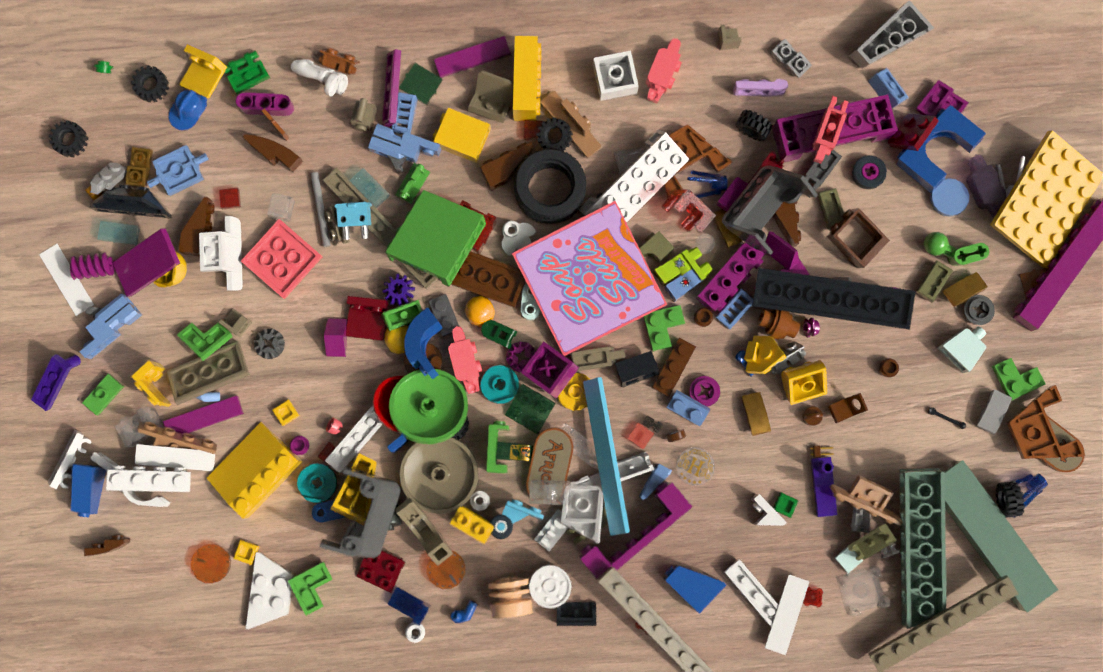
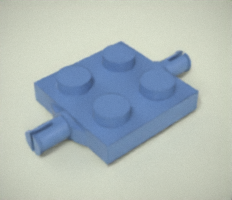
M185 145L152 161L157 176L147 180L150 188L161 183L165 187L167 194L172 196L204 180L199 164L209 160L206 153L195 158L189 147Z

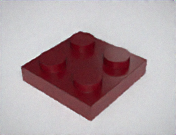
M908 113L897 128L898 131L887 143L892 148L918 151L939 120L935 116Z

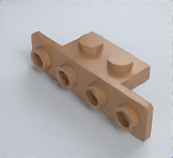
M556 91L551 92L541 100L542 106L553 118L561 119L568 123L571 127L570 130L573 132V135H571L572 141L587 158H590L601 149V144L590 132L591 122L586 116L582 117L578 112L579 108L573 101L570 103L567 98L563 101Z
M148 421L140 422L137 432L156 437L153 446L197 449L211 454L216 453L217 444L210 439L202 440L195 438L190 433H178L172 428H161Z
M859 475L848 491L834 484L830 486L836 499L842 502L846 500L857 509L863 508L874 517L878 515L889 524L893 525L895 523L901 526L903 523L896 513L885 509V506L893 496L891 490Z

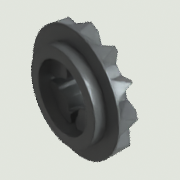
M972 296L964 304L963 313L973 325L987 324L994 317V304L986 296ZM980 305V310H982L984 313H980L977 316V311L973 308H977Z
M264 329L257 333L254 339V349L259 356L265 359L278 357L285 347L284 337L275 329ZM263 339H267L269 341L273 339L272 345L275 349L270 347L265 348L266 343Z

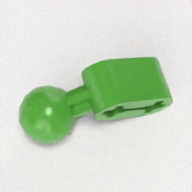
M932 232L924 240L925 250L929 254L934 256L943 254L948 257L949 263L953 266L980 261L989 255V248L984 243L956 249L949 245L948 238L940 232ZM979 250V254L969 255L966 257H962L961 259L957 258L958 255H964Z

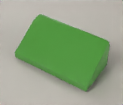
M419 300L386 311L381 316L388 330L391 331L410 324L422 312Z

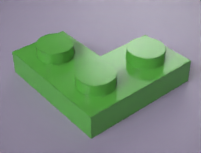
M681 305L654 311L644 316L652 351L672 347L667 328L685 324Z
M219 322L206 333L201 332L191 323L177 334L178 338L202 361L233 337Z
M1012 358L992 366L1005 394L1012 397L1011 400L1046 385L1037 367L1019 374Z
M324 561L288 580L305 616L324 607L316 588L333 579Z

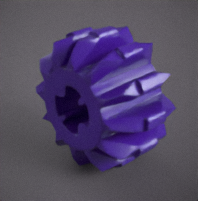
M396 274L395 280L392 276H389L391 283L384 282V285L388 288L383 289L382 292L387 294L385 296L386 301L391 299V305H394L397 301L400 307L403 300L406 304L409 303L407 297L414 298V295L409 293L415 291V287L411 286L413 281H407L406 275L401 280L399 274ZM396 287H403L401 289V294H398V292H396Z

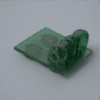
M522 384L505 416L539 434L556 403Z

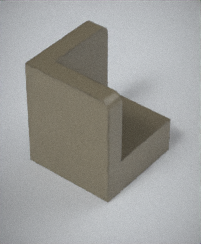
M725 25L720 26L718 31L720 50L738 49L742 39L738 37L737 28L725 29Z
M232 309L225 320L220 319L218 321L239 337L244 334L252 323L235 309Z

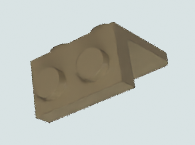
M481 70L478 74L476 91L469 104L468 111L503 123L511 108L514 82Z

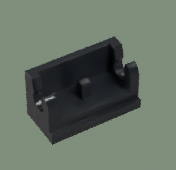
M652 351L615 363L623 388L659 375V368Z
M564 602L557 607V626H597L596 602Z

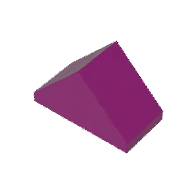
M328 318L324 332L327 357H346V328L348 319Z

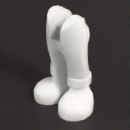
M308 59L295 60L291 64V69L294 73L316 79L322 83L325 82L324 92L328 96H333L335 93L341 95L347 88L348 78L341 72L320 67Z

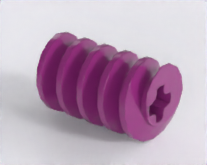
M106 252L102 253V258H100L98 253H95L94 259H92L90 254H87L86 260L83 255H79L78 261L75 256H72L70 273L73 280H76V278L81 280L84 277L87 279L91 277L97 278L99 275L105 277L107 274L112 276L115 272L114 261L111 256H107Z

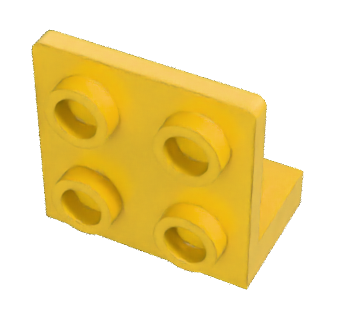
M187 44L184 51L193 62L183 77L180 86L193 90L195 93L209 99L227 66L217 57Z
M149 360L131 376L135 380L134 385L140 391L144 390L148 394L147 399L153 405L169 407L171 403L152 383V381L159 380L163 376L162 372L166 369L162 364Z

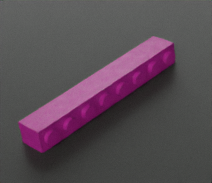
M1097 198L1090 205V212L1082 216L1079 221L1081 223L1079 227L1073 229L1068 237L1070 239L1067 243L1062 244L1058 250V256L1054 257L1048 264L1046 273L1043 272L1037 278L1036 282L1038 284L1035 288L1029 289L1025 295L1027 299L1015 308L1014 311L1016 313L1012 318L1029 331L1040 328L1103 241V198Z

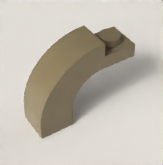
M411 497L395 509L398 516L412 530L424 547L427 555L437 566L453 554L438 529Z

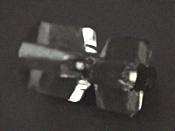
M648 415L642 424L648 428L653 427V431L657 433L660 432L663 426L660 422L654 423V419Z

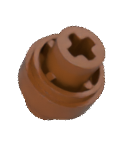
M763 309L757 325L765 328V333L768 336L777 340L784 339L786 336L795 338L800 328V322L792 320L793 316L790 312L772 310L771 312Z

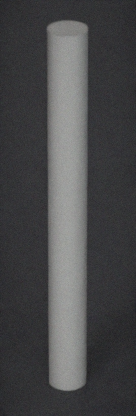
M315 172L311 173L322 243L323 247H330L319 175Z

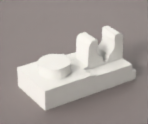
M559 509L534 538L535 541L548 551L553 548L568 529V527L561 523L562 511Z

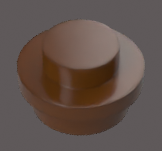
M700 308L694 314V321L698 326L706 327L712 323L713 314L707 308Z
M888 358L880 363L879 370L884 377L891 378L897 375L899 365L894 359Z

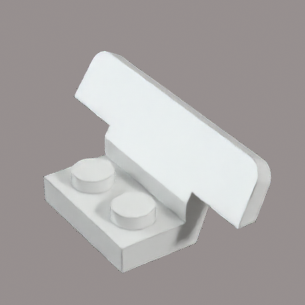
M225 216V232L199 233L200 271L226 272L227 291H238L243 286L241 223L238 218Z

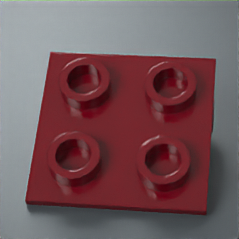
M382 550L375 558L364 557L356 577L392 593L406 562L403 558L400 559L393 556V553L389 554L386 550Z

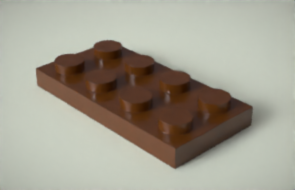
M470 251L451 285L515 308L525 278L521 270L516 267Z

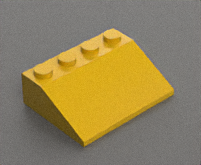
M260 422L207 477V480L227 504L242 519H246L264 503L303 461L263 422Z

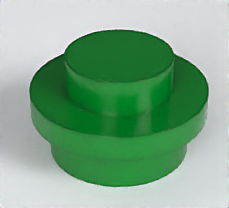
M98 61V64H94V67H96L95 72L111 74V69L114 67L110 66V62Z

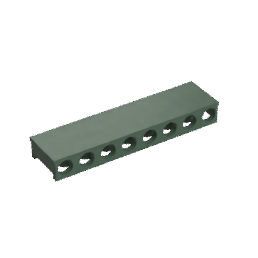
M963 460L956 461L954 465L944 471L946 511L995 578L998 580L1005 575L1010 578L1018 592L1016 596L1011 598L1017 608L1028 613L1058 591V588Z
M939 468L899 469L900 519L903 522L900 526L901 625H904L907 629L921 624L946 609L945 472L939 470Z

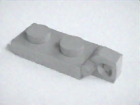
M110 162L91 179L90 193L98 195L103 189L111 190L127 175V167Z

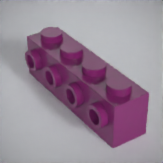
M744 242L697 296L696 300L712 313L716 310L720 312L727 304L725 299L728 296L732 298L739 290L737 288L740 282L745 283L750 278L751 274L749 272L753 267L757 269L763 263L761 258L765 254Z

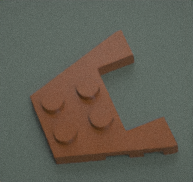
M688 124L669 135L689 160L664 184L667 199L670 201L684 193L675 175L701 159L707 157L717 173L732 164L728 157L726 158L716 147L710 145L704 137Z
M1056 385L1048 387L1007 422L1021 459L1085 456L1079 439L1059 446L1044 410L1045 407L1062 401Z

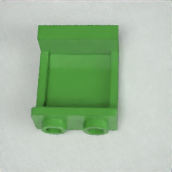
M494 421L493 425L489 424L488 473H508V465H496L498 431H510L509 425H506L504 421Z

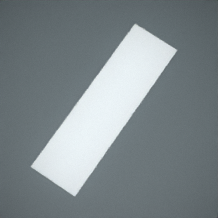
M58 244L39 254L76 316L86 311L90 306H94L80 280L77 278L73 280L70 273V264Z
M140 444L136 446V465L213 471L215 454L194 449Z
M789 574L765 646L766 649L786 655L809 581Z

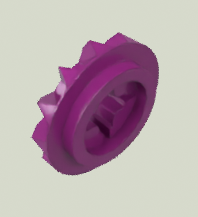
M519 341L512 344L510 349L507 350L506 360L509 367L514 371L521 372L529 362V360H522L518 364V357L514 353L521 354L525 349V357L530 360L536 352L534 347L527 342Z
M701 376L692 382L689 393L692 399L708 407L718 401L720 386L715 379L709 376ZM701 386H703L704 388L712 387L710 391H708V397H706L705 395L698 396V394H700V392L702 391Z

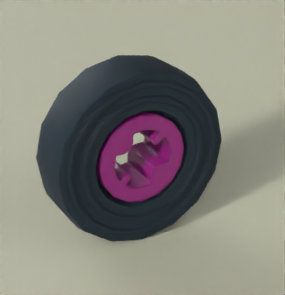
M872 155L861 157L856 161L852 169L854 182L859 187L868 190L880 186L887 174L884 162L877 156ZM870 168L872 169L871 173L873 172L874 174L867 176L865 170L867 171Z

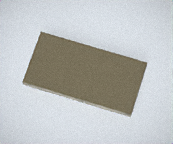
M238 341L217 349L204 361L198 357L166 371L173 398L177 405L250 375Z

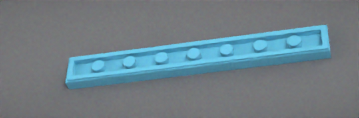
M602 377L583 381L609 531L610 536L628 533L630 530Z

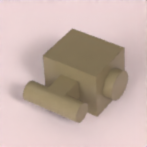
M360 98V101L356 100L351 118L353 127L360 132L372 131L377 113L375 105L367 103L368 100Z

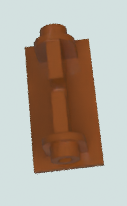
M327 47V50H320L321 53H324V56L321 55L319 58V62L323 66L335 69L338 63V71L348 75H355L357 68L354 65L360 64V61L355 60V56L337 54L338 50Z

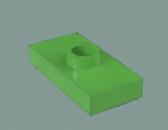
M107 374L82 403L95 415L99 416L125 386L111 374Z

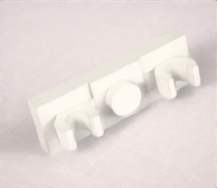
M74 430L48 480L50 487L57 489L59 484L62 488L69 487L68 484L63 483V479L66 477L72 479V474L65 471L75 463V452L77 449L81 453H86L87 450L81 448V444L83 442L91 444L90 439L83 437L84 435L80 431Z

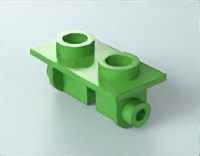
M414 163L395 195L412 204L429 176L430 171L424 169L423 165Z

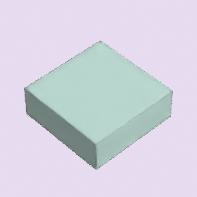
M848 547L834 557L846 573H850L863 561L862 559L856 560L857 553L850 551Z

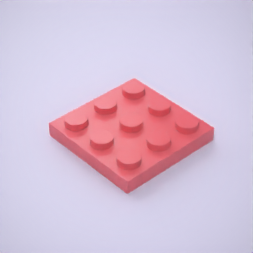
M278 219L241 262L285 299L323 256L283 221Z

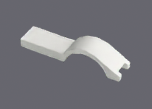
M94 452L90 457L91 460L106 471L112 470V466H119L101 452ZM123 491L128 500L137 505L168 507L171 503L164 497H155L152 500L146 501L136 496L134 491Z

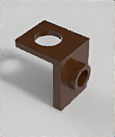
M861 393L828 406L835 423L868 411ZM854 399L860 402V409L854 406Z

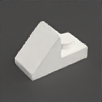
M755 494L751 498L754 502L752 506L759 513H764L754 525H785L787 523L760 494Z

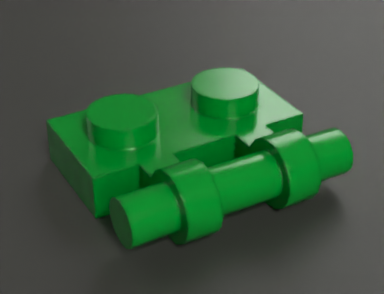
M256 50L251 53L247 52L243 54V57L235 61L231 60L226 65V74L233 71V74L227 76L237 95L270 78L261 60L254 63L253 60L259 57ZM246 63L249 65L241 70L238 69Z

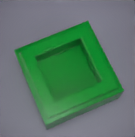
M780 492L773 509L791 518L799 500Z

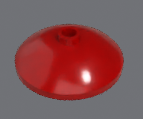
M393 376L384 380L377 387L373 396V409L376 417L385 427L395 432L399 431L392 422L389 401L394 387L404 376Z

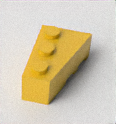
M359 453L352 468L375 475L377 462ZM348 475L330 510L365 526L372 499L365 497L361 493L360 485L362 479Z

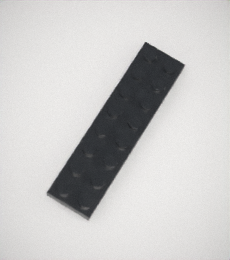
M758 268L753 307L910 330L916 291Z

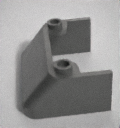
M768 165L756 174L723 216L722 223L750 247L771 255L773 251L765 243L766 234L762 231V228L783 202L788 204L795 203L802 194L815 198L818 194L803 175Z
M345 466L343 473L361 478V493L365 497L373 499L362 536H347L342 544L322 539L319 547L347 556L375 558L382 551L400 494V487L393 480Z

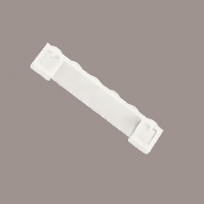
M658 129L645 142L649 148L597 200L591 196L580 207L579 211L586 216L616 201L627 222L689 158L666 132Z

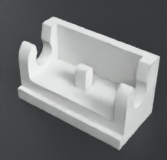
M646 452L617 462L620 481L654 470L653 465L650 463L649 455Z

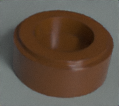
M684 429L666 434L668 442L678 441L686 436Z

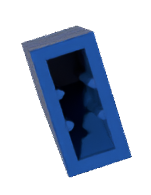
M73 464L71 511L78 512L77 516L90 517V514H97L106 474L104 468L93 465Z
M679 565L675 567L670 566L664 573L666 575L664 580L699 614L726 586L721 580Z

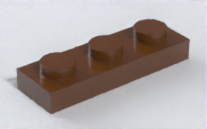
M679 337L652 389L670 397L696 346Z

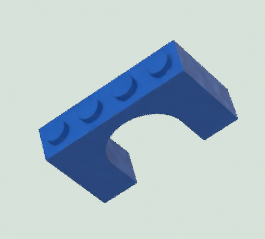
M951 105L946 110L942 108L938 112L936 118L939 122L918 151L903 149L897 156L899 159L896 165L930 193L943 182L947 174L928 158L926 144L934 138L947 137L954 140L970 153L983 140L986 134Z

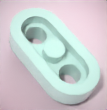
M526 283L522 289L521 314L526 320H535L540 314V308L533 294H529L528 290L530 288ZM533 307L534 312L528 313L527 308Z

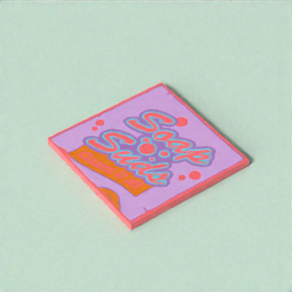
M616 201L512 253L563 356L667 305Z

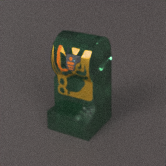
M506 442L497 443L496 460L531 461L532 445Z

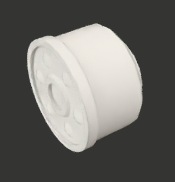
M552 565L543 566L533 574L530 580V593L534 601L540 606L555 608L562 605L568 599L571 592V581L563 569Z

